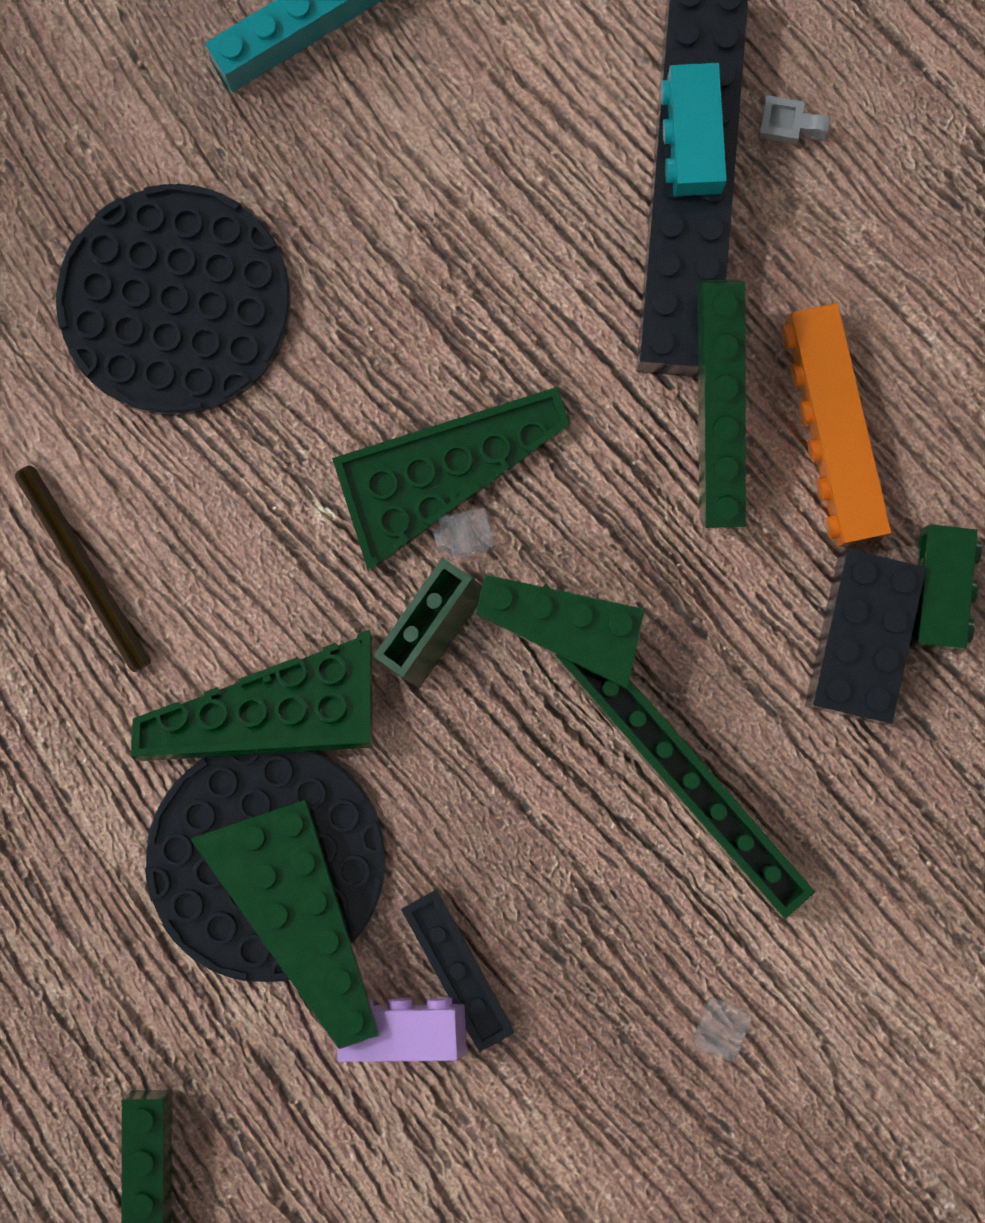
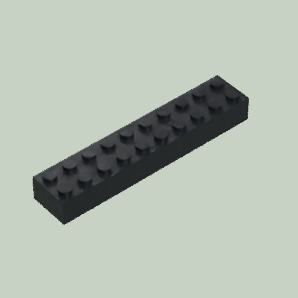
M748 0L666 1L660 86L661 80H667L670 65L719 63L727 181L721 194L674 196L673 183H666L665 161L666 158H671V145L664 144L663 120L669 119L668 105L661 104L659 86L636 372L698 377L697 281L724 280L727 278Z

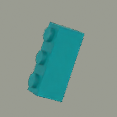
M719 63L670 65L667 80H661L660 86L661 104L668 105L669 119L663 120L664 144L671 145V158H666L665 161L666 183H673L674 196L721 194L727 180Z

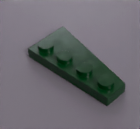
M484 575L476 616L543 647V649L559 655L624 689H628L644 614L643 608Z

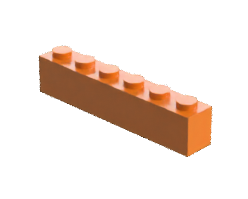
M838 303L791 312L785 321V326H782V339L785 348L791 349L794 363L790 365L791 378L795 387L800 386L803 401L799 402V412L802 423L809 425L812 439L808 440V452L812 463L817 462L820 472V478L816 480L818 495L821 501H826L829 516L825 517L827 534L830 539H835L837 548L884 538L891 534V529Z

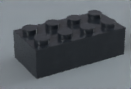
M846 549L838 554L804 707L879 725L893 723L926 567L852 549Z

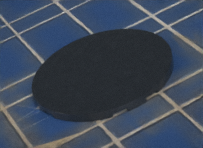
M162 184L145 187L143 191L133 193L124 198H117L94 214L95 218L80 234L78 233L68 248L61 265L56 290V311L59 328L62 331L69 354L82 373L99 390L117 402L141 412L164 416H185L209 411L229 403L251 388L265 374L281 349L287 333L291 312V288L287 268L276 242L262 222L230 197L208 188L186 184Z
M317 751L206 757L189 768L166 793L155 813L147 837L148 845L145 868L147 888L150 899L153 901L157 914L163 923L162 926L172 940L196 962L211 971L241 981L278 982L289 980L190 839L303 800L308 802L351 943L364 930L375 911L384 884L386 869L384 835L375 808L366 792L334 760Z

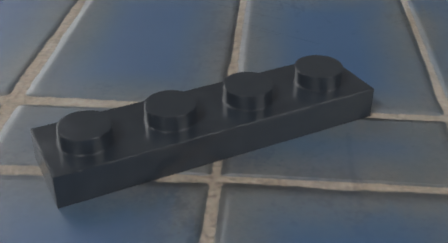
M435 889L401 908L448 997L452 998V1004H465L466 1030L478 1052L480 1053L514 1034V1028L438 890Z

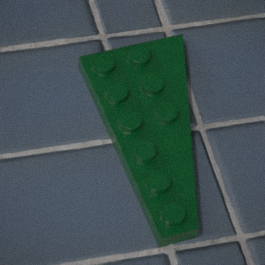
M558 387L332 458L368 572L568 428L570 423Z
M368 630L357 634L358 638L340 645L333 643L322 647L323 651L302 659L296 657L238 679V683L228 687L210 689L204 692V696L182 704L176 702L133 718L131 758L138 762L373 748L371 631Z

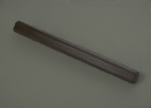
M28 465L15 473L16 481L127 666L132 672H138L151 663L149 656L36 468Z

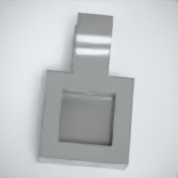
M767 95L758 138L797 144L800 133L812 140L825 141L830 117L820 114L803 113L804 101Z

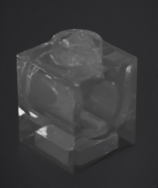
M485 508L438 518L440 529L433 530L438 553L446 552L448 561L494 551Z

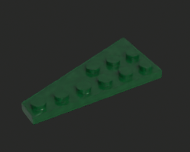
M303 800L191 838L190 840L337 1048L342 1049L380 1036L308 802Z

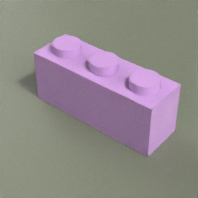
M449 997L427 999V1005H412V998L389 999L388 1005H373V999H369L380 1036L342 1049L337 1048L338 1062L457 1061L467 1054L465 1004H452V998Z

